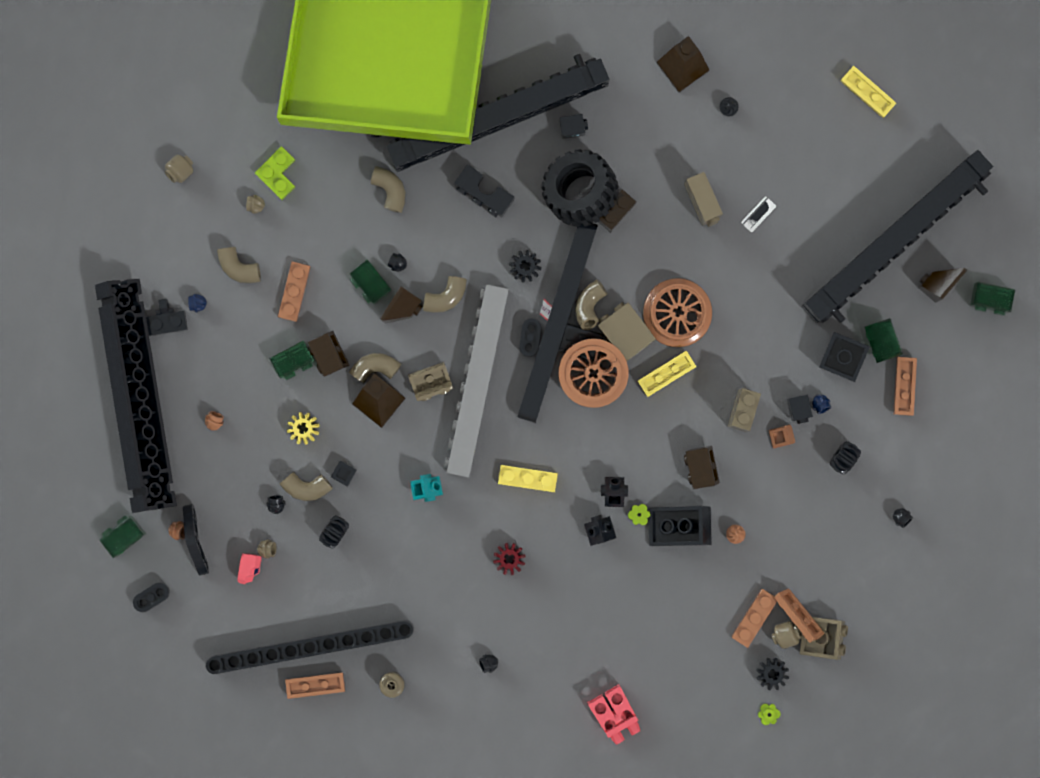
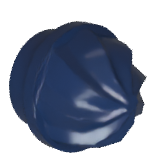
M197 293L189 296V310L197 313L205 309L207 305L205 297Z
M816 395L812 401L813 410L818 414L825 413L831 409L830 399L825 395Z

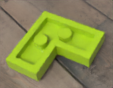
M281 146L255 174L283 200L295 188L283 173L296 160Z

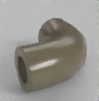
M376 166L372 174L371 184L379 186L386 191L387 197L384 208L402 213L406 195L403 182L395 173Z
M236 247L217 250L221 268L229 278L239 283L261 282L258 263H241L237 257Z
M448 276L446 289L442 293L426 292L423 311L435 313L445 312L454 308L462 300L467 279Z
M598 279L582 290L576 301L575 313L577 321L583 330H590L598 324L599 320L594 312V307L600 299L608 295Z
M372 353L359 359L350 369L349 373L362 383L374 372H380L389 379H392L402 364L386 354Z
M293 472L280 483V486L289 495L302 501L317 500L333 489L332 485L322 474L311 482H304Z

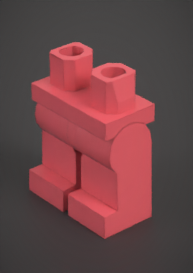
M619 684L604 692L614 709L613 711L602 694L587 702L607 737H610L616 745L625 740L621 733L623 729L628 728L631 735L640 732L637 722L639 720Z

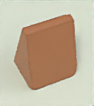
M791 425L769 430L773 449L795 443Z

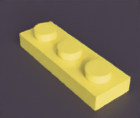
M855 66L840 80L882 118L896 105L893 99Z
M685 351L637 382L646 396L649 397L696 368V365L688 352Z
M501 465L498 484L555 492L558 473Z

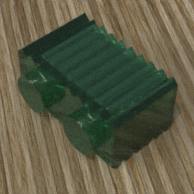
M368 259L350 273L352 276L350 279L351 283L356 289L360 286L364 291L361 295L368 304L372 301L375 305L392 291Z
M976 282L974 283L970 306L975 307L976 311L986 312L988 309L993 310V314L1005 316V313L1012 311L1015 289Z
M890 318L864 327L876 363L903 354Z
M304 340L269 358L279 378H285L286 381L295 377V372L301 369L304 372L312 368V363L316 362Z
M126 515L116 522L118 526L114 529L110 527L101 534L103 537L99 541L112 558H117L146 535L133 516L128 518Z

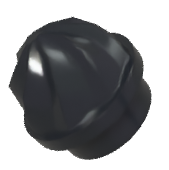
M731 97L724 98L719 106L720 112L728 117L735 115L739 108L738 102Z
M393 253L387 266L392 271L399 272L407 267V261L402 254Z
M274 495L268 497L266 506L269 512L279 514L284 510L286 503L283 500V496Z
M903 508L895 510L893 514L895 524L901 528L906 527L913 519L910 515L911 512Z
M483 655V658L479 659L482 671L484 673H492L498 667V659L494 655Z

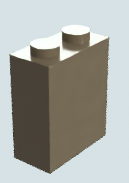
M705 172L686 179L684 186L701 225L707 224L710 227L717 224L723 213Z
M622 302L614 308L615 313L611 316L606 314L600 318V324L597 327L604 334L607 341L616 346L624 355L626 361H628L655 341L656 338L629 302L625 305Z
M744 388L739 389L727 427L743 432L750 431L761 393Z

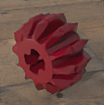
M505 543L506 550L499 546L498 550L502 553H494V556L500 557V559L494 560L493 563H501L497 570L499 571L504 567V575L507 574V569H510L511 575H514V567L520 572L521 569L517 564L525 565V562L519 561V558H525L526 556L525 554L518 555L522 548L520 547L515 551V543L512 544L511 549H509L508 543ZM506 554L509 556L513 554L515 557L513 558L515 560L514 563H505L504 560L506 558L504 556Z

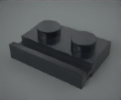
M567 324L559 351L566 353L574 344L586 339L603 340L604 334L583 330L581 327ZM595 350L588 351L591 361H594ZM582 353L578 356L587 359L585 353Z

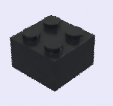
M834 332L819 368L855 382L870 346Z

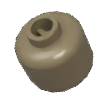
M175 155L166 163L165 174L173 183H182L193 173V162L186 155L184 157Z
M792 621L776 625L774 633H772L774 644H779L782 649L798 645L799 640L802 638L801 631Z
M388 672L381 678L379 687L383 695L395 698L403 692L405 681L399 673Z

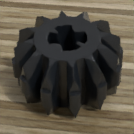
M526 250V256H523L522 251H519L520 258L515 255L512 256L516 263H509V266L516 267L511 269L510 273L517 272L514 277L515 280L521 275L522 283L525 282V277H528L529 282H532L531 275L536 278L539 276L534 270L541 271L542 269L540 266H535L541 263V260H533L536 257V253L529 257V250ZM523 262L531 265V267H528V271L520 268Z
M849 441L844 442L833 454L830 466L836 472L843 475L847 474L860 457L861 450Z
M337 515L333 516L319 536V541L324 546L334 549L347 532L349 523Z
M766 658L767 665L760 662V665L764 668L763 670L756 669L758 673H762V675L756 678L757 680H763L760 684L762 687L768 683L767 689L771 690L774 684V688L779 690L778 683L785 686L786 684L782 679H789V676L783 674L788 672L789 669L782 668L785 662L781 661L778 664V658H774L773 663H771L770 658ZM771 669L777 672L774 679L768 676V673H771L769 672Z

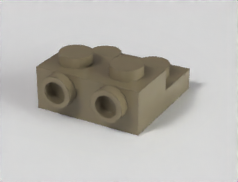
M812 617L825 634L810 643L802 635L800 655L840 660L841 656H844L846 652L843 637H846L848 634V626L845 625V621Z

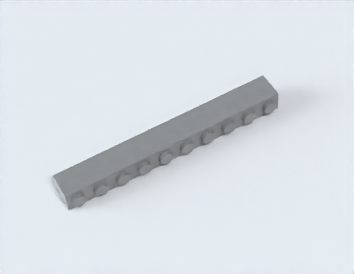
M486 285L485 289H481L479 300H483L482 306L477 308L475 317L479 321L472 331V337L475 340L468 350V356H471L469 364L466 363L464 375H467L466 382H462L460 393L463 394L462 401H458L456 412H459L458 420L454 419L452 431H455L454 439L450 438L448 450H451L450 458L446 457L444 468L450 474L470 478L509 289Z

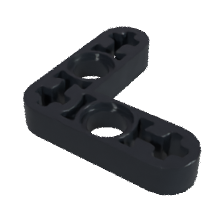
M194 505L183 506V519L187 548L198 575L209 574L207 559L198 539L197 517Z

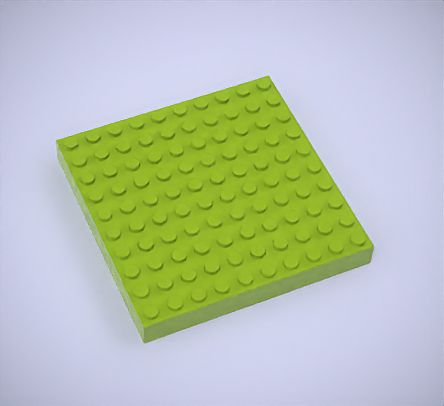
M295 0L277 119L280 125L471 145L491 0Z

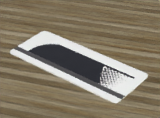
M765 196L741 223L750 232H753L776 208V205Z

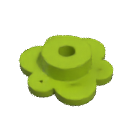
M645 504L633 505L632 510L628 513V517L633 520L634 525H646L650 512L647 511Z
M763 704L760 708L761 711L758 713L764 725L775 724L777 722L776 719L781 715L774 704Z

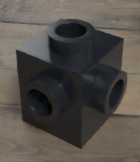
M605 477V485H601V496L605 497V507H624V498L628 497V485H625L624 477Z
M602 515L591 517V522L584 524L590 546L616 539L610 516L602 518Z

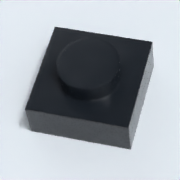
M339 461L331 478L348 487L357 469Z

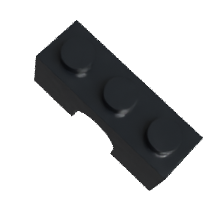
M467 164L454 182L457 187L456 190L464 196L466 194L471 196V201L476 205L487 207V212L495 218L497 216L502 218L515 200V197L500 186L492 194H483L479 190V184L484 178L483 174Z

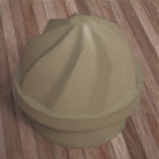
M257 195L247 197V211L255 214L263 210L265 203L262 198Z
M269 539L261 541L257 547L258 554L265 559L274 557L276 554V543Z

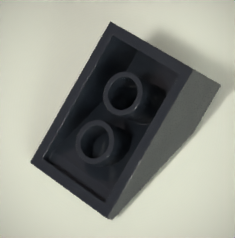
M710 506L649 508V546L712 545Z

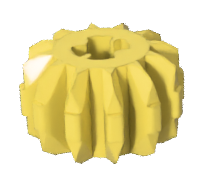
M299 412V419L294 415L292 416L295 423L288 422V425L293 426V429H288L287 433L294 432L290 437L291 440L298 436L297 444H300L303 438L304 444L307 445L308 437L311 441H315L312 434L319 435V432L314 431V428L320 427V424H312L317 418L313 417L309 420L310 413H307L304 419L303 413ZM303 423H306L308 431H304V434H302L299 426H303Z

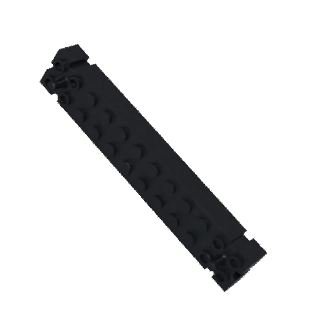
M577 54L574 56L576 65L568 68V72L560 74V72L549 76V80L544 82L542 79L535 81L527 89L521 87L514 90L512 95L507 96V94L497 97L495 102L489 103L487 101L478 105L479 108L475 112L471 142L584 97L591 92L608 87L610 79L601 58L598 60L596 58L589 59L584 64L581 54ZM400 137L391 140L390 144L387 145V149L398 173L415 164H420L466 144Z
M979 150L975 151L807 300L801 308L815 323L820 321L824 323L831 316H834L839 323L843 322L846 318L838 309L848 302L846 298L848 296L852 298L861 291L863 283L866 285L877 276L875 274L877 270L881 272L891 264L889 260L899 257L905 251L903 248L905 245L909 247L920 238L918 236L919 233L927 232L934 225L933 220L937 222L948 213V207L950 209L963 199L961 195L966 196L976 188L984 196L988 190L981 182L992 174L989 170L994 166Z
M140 279L112 280L96 284L97 300L102 302V307L98 309L128 490L133 492V498H129L132 513L177 506L175 491H170L169 485L173 483L144 302H139L138 296L142 294Z

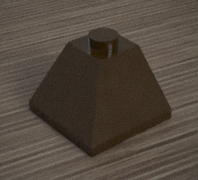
M689 36L675 45L656 62L678 93L710 71L700 50Z
M958 268L935 271L929 275L926 273L920 279L921 285L918 289L936 303L943 300L967 269Z
M400 287L380 319L386 324L409 319L414 315L417 316L423 308L421 306L422 301L403 287Z
M374 373L352 405L382 428L406 398Z

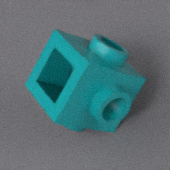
M431 474L420 475L419 480L410 481L413 500L424 498V502L436 500L435 496L443 495L440 476L432 477Z

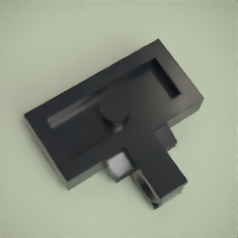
M168 299L158 300L160 310H156V315L146 317L149 336L188 330L185 311L174 312L173 308H169Z

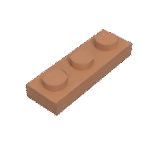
M291 262L278 318L298 321L311 266Z
M896 358L893 415L914 416L917 358Z
M789 588L779 592L774 597L809 643L821 638L825 634Z
M761 589L731 638L748 648L777 603L774 596Z
M343 672L285 679L287 699L345 692Z

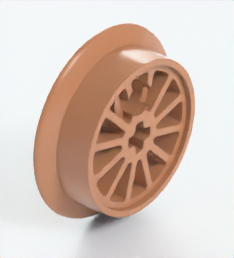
M681 278L665 280L656 285L645 300L643 307L644 323L658 342L670 347L689 346L700 340L707 332L712 320L711 302L705 291L690 280ZM672 290H678L677 303L670 292ZM681 290L689 293L683 303H681ZM665 293L668 294L673 305L661 299V296ZM693 295L697 301L685 306L690 296ZM660 301L669 307L670 310L656 309L657 302ZM699 304L701 312L691 307ZM679 307L683 315L676 317V313L673 310ZM656 312L669 313L668 316L660 320L656 318ZM688 312H694L697 315L695 322L687 320ZM671 318L672 320L666 329L659 325L660 322ZM676 321V333L671 334L668 332V329ZM679 321L682 322L686 334L679 335ZM687 325H694L695 328L689 331Z
M586 339L580 341L566 351L560 362L559 381L561 387L572 401L581 406L597 408L614 402L623 393L628 382V365L624 355L616 346L605 340ZM588 351H596L594 362L591 361ZM599 351H601V352H603V353L606 354V355H602V356H600V357L598 358V352H599ZM582 353H585L589 364L584 362L578 356ZM604 359L611 362L610 367L607 369L600 366V362ZM574 360H577L585 368L572 366ZM616 367L617 372L611 373L613 368ZM591 368L593 370H598L597 376H595L594 374L589 375ZM571 370L584 372L574 377L571 376ZM602 375L615 377V380L611 384ZM586 377L578 387L573 382L574 380ZM599 380H602L609 388L602 391ZM587 381H590L589 392L582 391L581 388ZM593 382H596L599 393H591Z

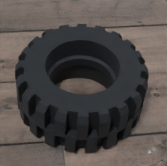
M581 149L574 150V153L566 152L564 153L565 156L557 157L555 159L556 162L549 165V171L544 173L543 179L545 182H542L541 185L543 199L553 214L567 225L572 224L579 227L581 224L584 226L591 225L590 222L593 221L597 223L600 221L599 218L605 217L609 213V208L612 209L615 205L613 200L617 199V189L619 188L616 180L617 177L606 160L597 153L593 154L590 150L583 152ZM583 176L595 177L594 186L585 197L578 200L566 199V191L574 180Z

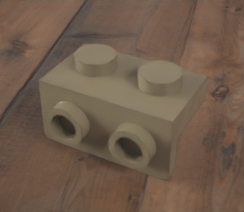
M444 362L408 374L417 401H427L432 396L437 394L443 395L453 389Z

